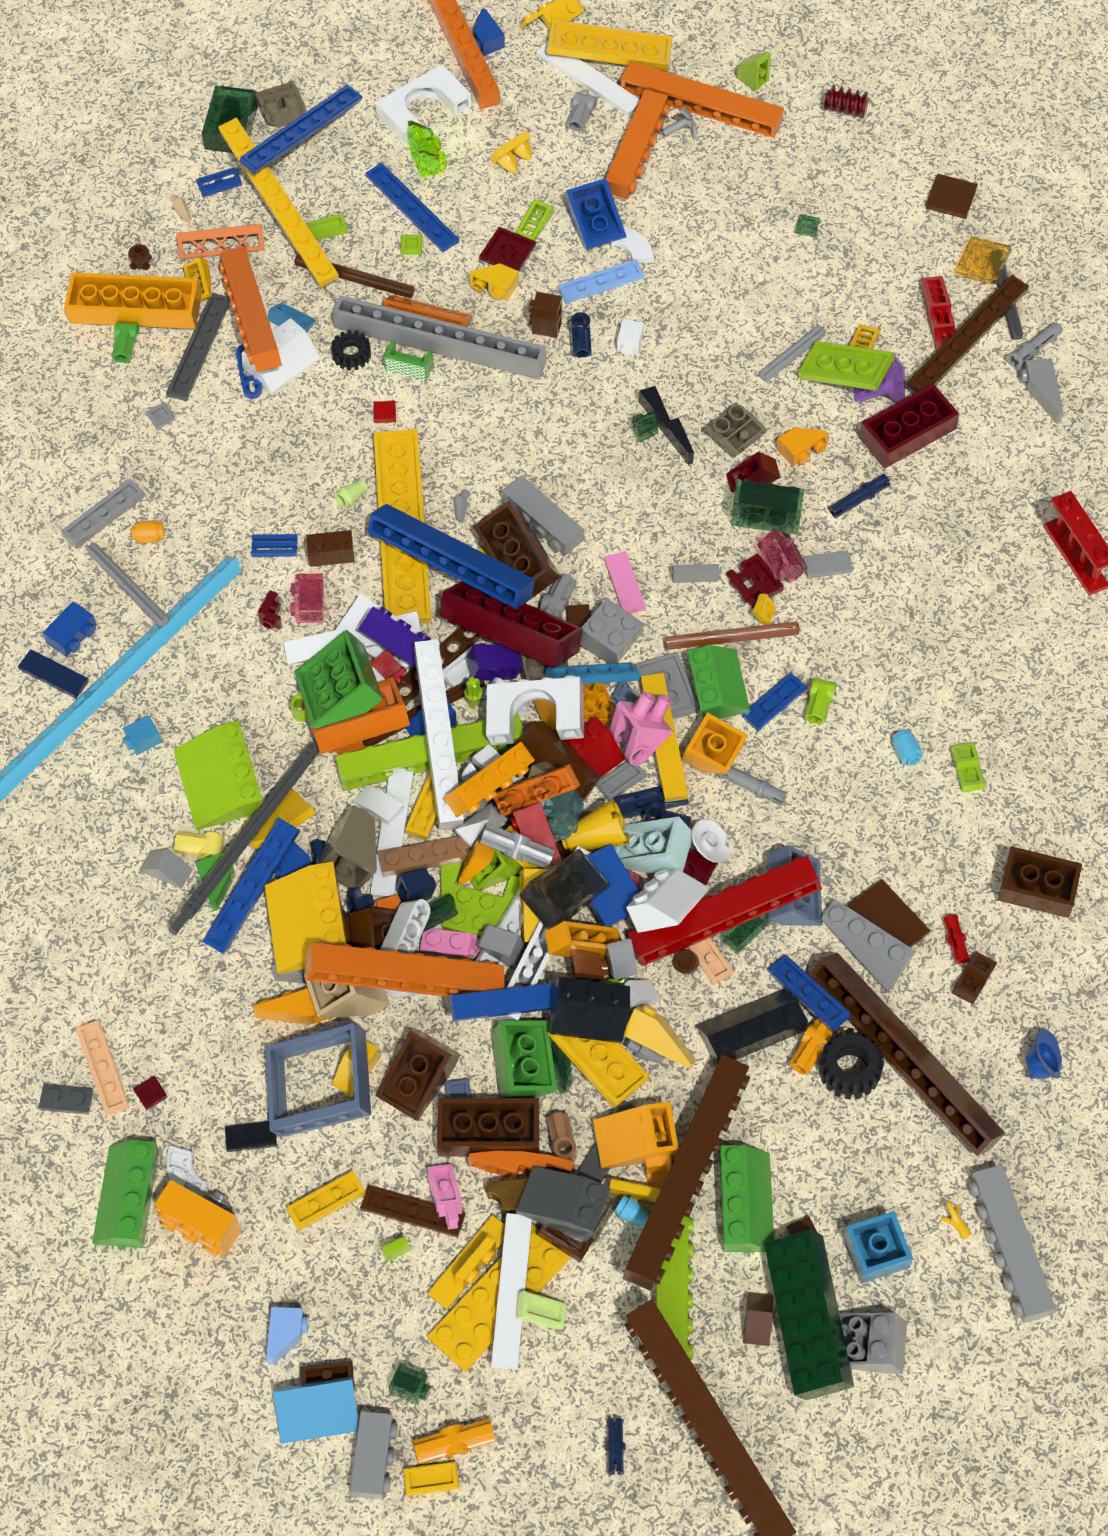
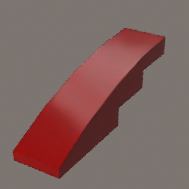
M943 276L921 278L925 307L936 352L955 333V323L951 313L952 304Z

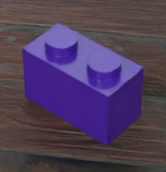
M479 643L473 645L467 656L470 673L474 679L493 680L495 677H498L502 680H512L517 678L522 669L519 652L507 649L500 643Z

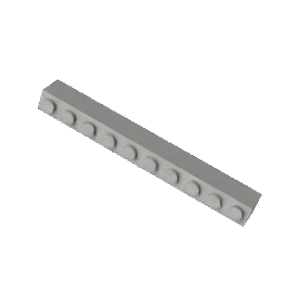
M341 295L333 310L335 328L346 331L351 330L352 332L356 330L359 331V334L363 333L365 336L389 342L394 341L397 344L425 351L430 350L433 353L540 379L546 364L545 346Z

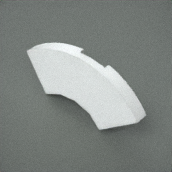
M624 227L627 237L611 242L612 246L625 249L631 255L632 260L636 259L638 263H654L653 250L649 242L633 229Z
M170 1145L166 1161L169 1179L204 1197L209 1184L199 1178L194 1171L192 1164L194 1152Z

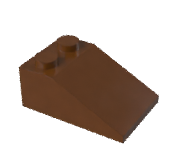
M410 1030L376 1097L418 1121L440 1091L444 1082L451 1075L461 1055L422 1031Z

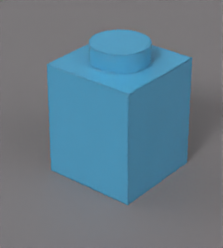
M148 715L123 728L126 736L123 738L127 749L129 751L133 749L136 755L162 743L160 734Z

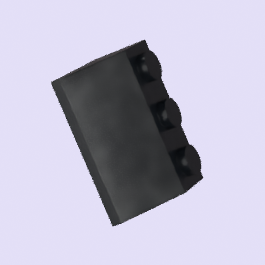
M566 977L557 978L550 988V1034L614 1043L623 1042L630 1012V986Z

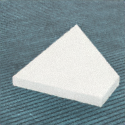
M491 803L455 829V832L472 847L477 840L481 839L487 823L499 827L507 821V818Z

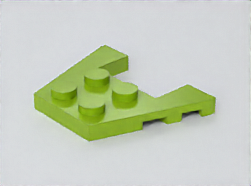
M462 862L441 866L442 929L477 935V938L480 939L486 925L496 927L520 888V877L510 875L504 896L501 897L456 885L462 868Z

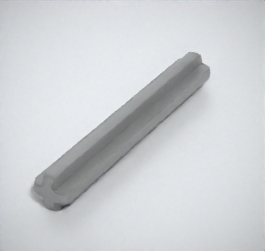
M820 325L813 328L759 372V377L763 381L768 382L813 346L815 341L823 338L826 332L825 329Z

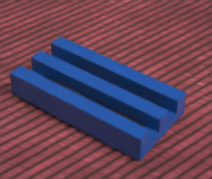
M235 167L196 179L202 197L242 186V181ZM234 175L233 177L222 179L223 177ZM214 180H215L214 183L207 184V185H204V186H203L204 183H207V182H210V181H214Z
M252 534L251 555L252 557H297L298 536L297 534ZM257 548H293V549L257 550Z

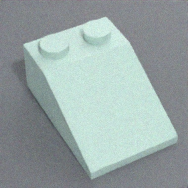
M680 817L626 824L624 826L625 831L623 832L624 834L629 833L630 844L614 847L626 870L652 874L662 869H667L668 871L678 869L683 872L692 841V831Z

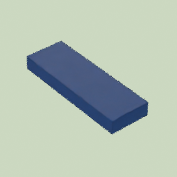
M790 672L750 707V712L743 713L742 718L757 731H760L807 690V686Z

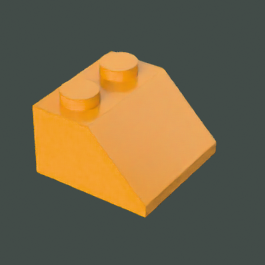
M707 712L681 760L702 772L727 774L748 735Z

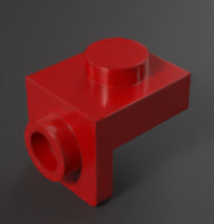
M388 649L384 650L370 662L384 679L393 677L396 685L405 678L403 674L407 670L401 667Z

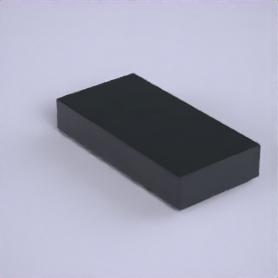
M269 1121L225 1126L227 1152L277 1147V1135L270 1131Z

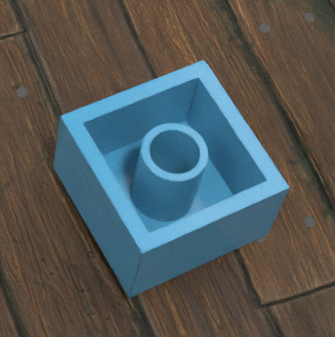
M894 1211L846 1226L843 1237L861 1283L910 1268L913 1257Z

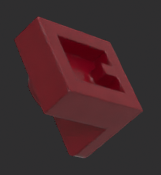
M270 590L258 611L259 622L267 629L276 628L280 630L282 627L281 617L278 615L281 609L278 593Z

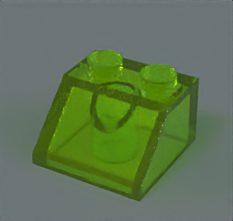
M412 120L407 121L409 148L420 177L425 178L445 173L447 158L445 152L441 153L440 149L442 147L439 137H435L431 128Z

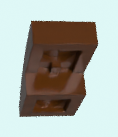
M975 951L966 965L963 974L954 986L952 994L973 1005L998 962Z

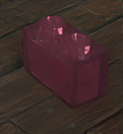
M771 530L757 544L776 580L796 581L808 569L789 533Z
M323 573L295 574V583H291V595L295 596V602H291V616H295L296 624L324 623Z

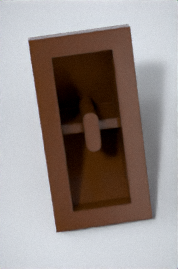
M747 1292L743 1344L770 1345L773 1295Z

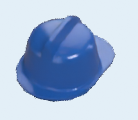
M1041 1029L1037 1033L1035 1044L1025 1054L1028 1077L1041 1080L1049 1077L1058 1079L1061 1075L1062 1064L1058 1041L1050 1031Z

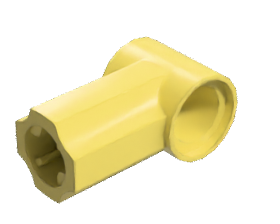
M178 832L174 841V851L177 854L199 856L200 859H205L222 852L225 838L216 832H205L204 835Z

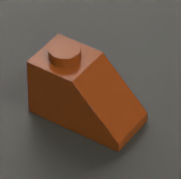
M577 949L571 950L573 979L592 978L593 981L598 982L604 979V975H608L606 960L601 961L600 953Z

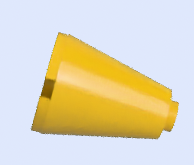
M614 799L607 801L566 828L564 835L561 836L564 848L566 850L570 849L572 853L577 846L588 851L602 849L610 844L613 847L630 844L629 833L624 834L623 832L625 831L624 826H626L617 803H614Z

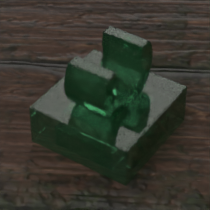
M652 412L645 415L639 413L633 416L634 433L639 442L659 433L656 417Z

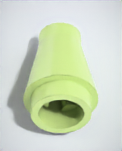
M360 479L357 482L341 487L335 493V500L340 507L350 508L368 491V486L365 481Z

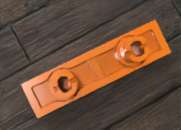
M570 764L511 785L504 790L496 791L497 795L493 799L500 810L499 812L502 815H509L511 812L539 802H545L547 799L578 788L580 783Z

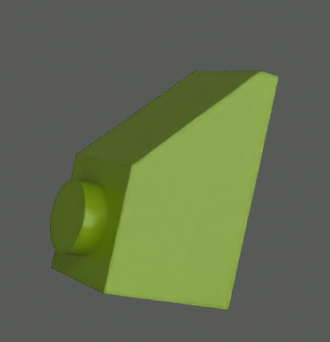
M771 53L753 54L746 60H742L737 68V79L753 91H757L769 81Z
M495 849L492 862L470 881L475 890L482 891L508 880L510 875L515 876L523 867L513 858Z

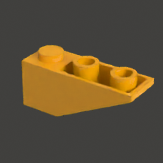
M308 986L298 992H286L281 997L273 1000H262L253 1006L255 1017L259 1019L312 1025L333 1018L317 1017Z

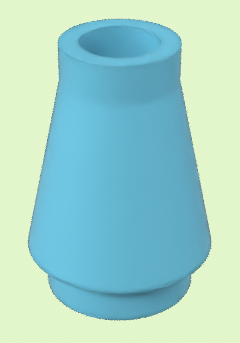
M623 1195L614 1210V1213L619 1215L618 1218L643 1228L650 1215L632 1196L629 1198L626 1195Z

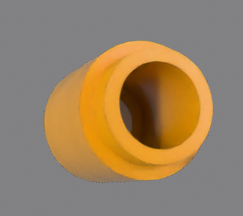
M148 520L135 522V526L131 527L132 540H137V544H145L165 539L163 521Z

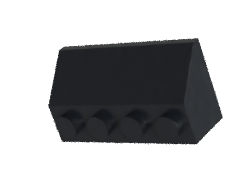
M782 989L696 1025V1028L715 1066H717L721 1055L737 1060L805 1032L808 1020L797 999L786 989Z

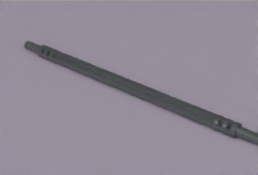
M315 740L308 743L180 909V915L168 929L171 934L177 935L187 920L194 917L320 751Z

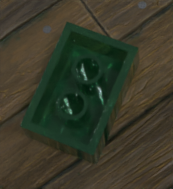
M215 85L202 130L204 149L233 153L219 132L218 127L236 117L250 137L258 110L256 90Z
M737 480L731 526L798 535L804 489L795 486H779L773 483H757L751 480Z

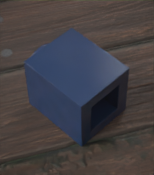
M424 868L401 874L395 888L402 903L419 899L427 901L432 898L436 889V883L434 878L429 875L427 869Z

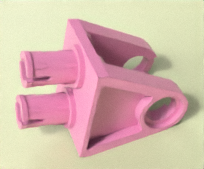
M643 691L637 703L618 702L610 731L617 743L622 742L624 744L628 742L625 757L631 765L636 766L645 762L673 732L663 718L673 702L669 696L659 694L656 700L651 693ZM640 750V752L633 758V755Z

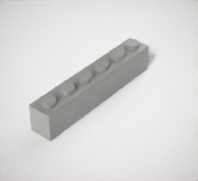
M1003 1165L973 1172L971 1182H969V1190L972 1197L977 1196L979 1202L977 1206L978 1215L982 1221H986L988 1226L986 1236L990 1245L994 1244L996 1248L995 1261L998 1268H1003L1006 1276L1003 1278L1006 1291L1008 1293L1012 1292L1015 1302H1012L1016 1317H1021L1022 1322L1027 1323L1052 1316L1056 1307Z

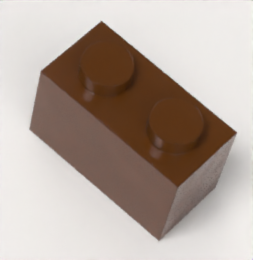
M537 291L535 299H531L529 304V312H531L529 325L532 326V334L557 338L562 324V296Z
M351 530L306 535L310 567L355 562Z

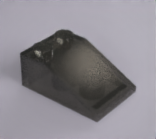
M579 848L529 881L519 896L549 930L561 922L571 919L611 885Z

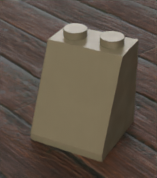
M355 805L335 825L317 863L333 861L338 883L350 890L361 888L377 870L375 817Z

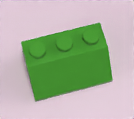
M707 645L688 650L703 718L707 712L719 719L750 712L736 649Z
M500 1020L492 1031L500 1098H538L557 1091L551 1041L548 1035V1021Z

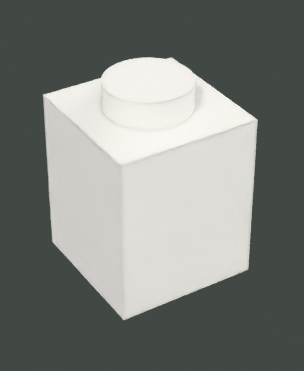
M622 320L617 339L618 352H622L624 355L639 354L644 335L643 322Z

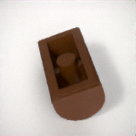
M353 1361L300 1367L301 1385L352 1377L355 1389Z

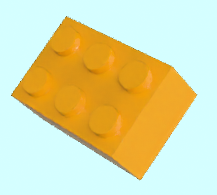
M171 1179L154 1204L157 1217L161 1221L160 1225L170 1232H174V1230L181 1232L184 1240L191 1244H195L197 1241L204 1245L203 1249L207 1253L215 1257L218 1254L225 1257L241 1232L235 1215Z

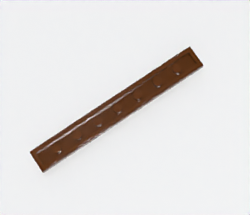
M1011 275L907 381V387L917 393L933 383L936 386L1028 291L1029 285Z

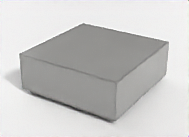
M165 402L145 412L156 430L176 420Z

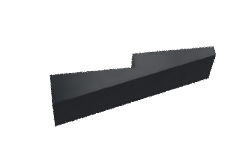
M656 386L639 390L638 402L685 462L688 465L693 464L694 451L680 419L670 420Z

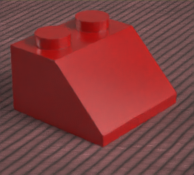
M596 716L584 724V738L564 740L601 777L625 760L611 731Z

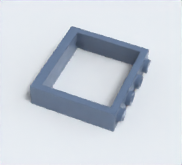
M343 1023L340 1027L332 1029L323 1028L317 1033L300 1034L294 1039L278 1040L279 1043L265 1046L270 1131L274 1134L286 1137L371 1116L366 1031L357 1024ZM351 1042L355 1100L287 1117L284 1059Z

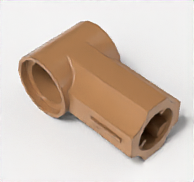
M553 1113L547 1117L554 1156L575 1162L576 1143L573 1138L568 1113ZM563 1148L571 1150L568 1154H561L559 1151Z

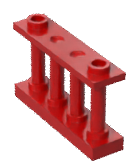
M1072 491L1051 498V503L1059 515L1058 518L1044 523L1043 528L1088 596L1107 589L1108 581L1102 574V569L1108 567L1107 543Z

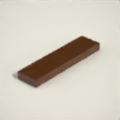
M368 1185L361 1205V1211L456 1238L459 1237L466 1212L458 1214V1228L448 1230L445 1216L439 1217L434 1203Z

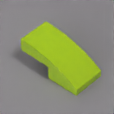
M974 742L952 745V758L962 793L985 789L986 783L979 766L980 758Z

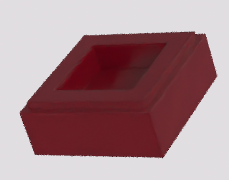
M155 1076L133 1088L145 1110L168 1098Z

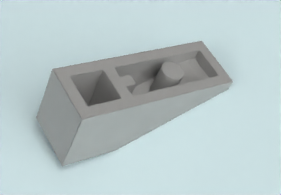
M1052 358L1026 360L1024 369H1021L1020 372L1021 382H1025L1027 391L1056 424H1060L1063 416V407Z

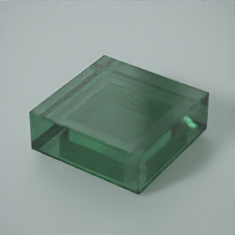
M800 214L795 234L816 237L820 218Z

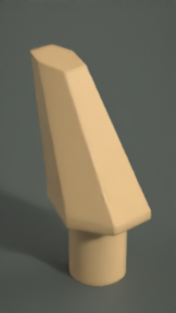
M177 195L171 196L172 206L186 223L190 222L191 217L185 200Z

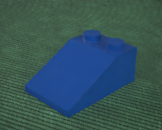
M606 178L566 190L564 199L586 250L627 237Z

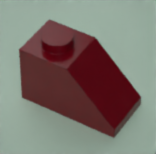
M759 451L726 474L731 493L767 487L781 477L776 459Z

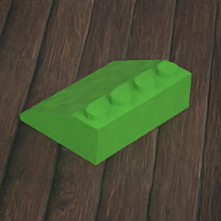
M347 629L294 671L311 726L314 729L364 714L383 700L364 644Z

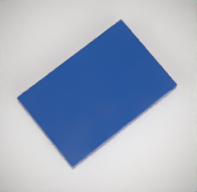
M612 844L569 865L572 874L602 926L610 927L630 917L626 907L632 902L633 897L640 892Z

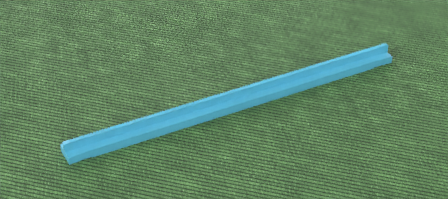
M225 557L212 572H209L166 613L170 620L168 624L160 627L156 623L0 772V802L19 783L26 779L44 759L51 755L94 711L100 708L150 657L156 654L172 636L176 635L190 619L194 618L221 589L225 588L241 572L238 566L240 562L236 557Z

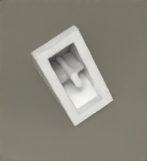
M628 980L624 984L625 986H630L629 1015H632L634 1009L640 1005L646 1004L651 1006L661 1001L650 980Z

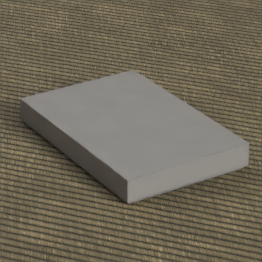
M678 652L634 664L640 672V684L641 676L664 673L668 696L673 701L670 705L673 720L700 712L699 704Z

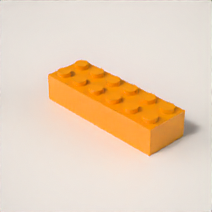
M71 272L64 310L69 323L115 325L116 322L138 323L141 327L196 329L202 291L198 278Z

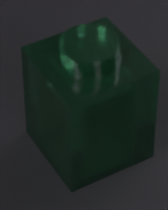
M399 1364L389 1385V1393L419 1406L421 1400H427L432 1386L429 1385L428 1375Z

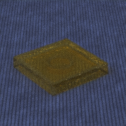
M971 237L955 269V274L995 285L1009 257L1011 246Z

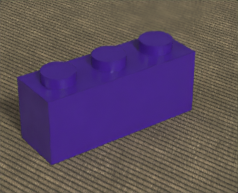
M373 606L358 630L416 667L414 655L415 642L428 641L431 638L420 631L418 634L410 631L412 627L410 624L402 619L398 622L391 618L393 613L381 606L378 610Z

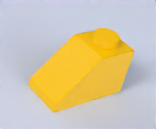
M366 1041L368 1073H370L380 1060L379 1048ZM350 1046L342 1058L332 1086L353 1097L354 1081Z

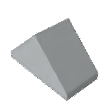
M169 849L151 850L139 869L142 873L182 889L193 870L192 867Z
M486 925L477 944L478 948L516 970L526 949L519 934L491 925Z
M631 938L607 944L606 963L614 980L638 974Z

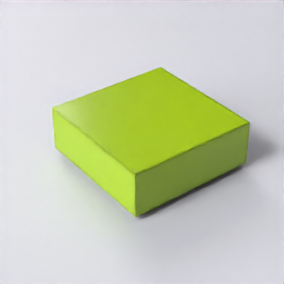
M401 235V255H422L423 235Z
M403 1236L382 1246L386 1262L410 1252L406 1237Z

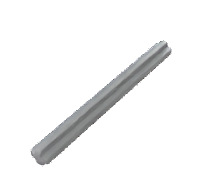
M91 543L86 547L88 554L160 627H164L165 624L169 623L168 615L96 543Z

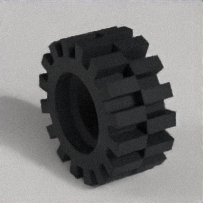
M348 330V334H345L344 331L341 332V337L336 335L335 340L332 341L331 350L333 361H335L337 366L340 365L341 369H344L346 366L347 370L351 371V367L359 370V365L363 368L365 362L368 364L369 358H371L369 339L368 337L365 338V334L361 333L359 335V331L356 330L352 334V331ZM349 346H355L359 349V352L349 355L343 353L344 349Z

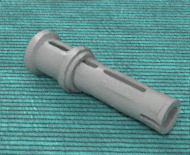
M1053 322L1031 341L1021 343L1015 352L1012 351L1007 354L1008 364L1015 370L1021 369L1026 360L1035 358L1036 352L1063 332L1061 325Z

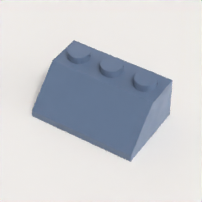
M790 845L766 854L767 872L773 867L784 866L794 858L804 857L808 854ZM808 855L821 884L820 860ZM821 890L769 912L768 919L782 926H822Z

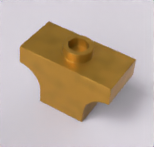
M513 1176L505 1178L504 1181L487 1182L488 1199L495 1200L500 1204L503 1218L506 1217L507 1213L518 1214L515 1212L528 1178L519 1179V1177Z

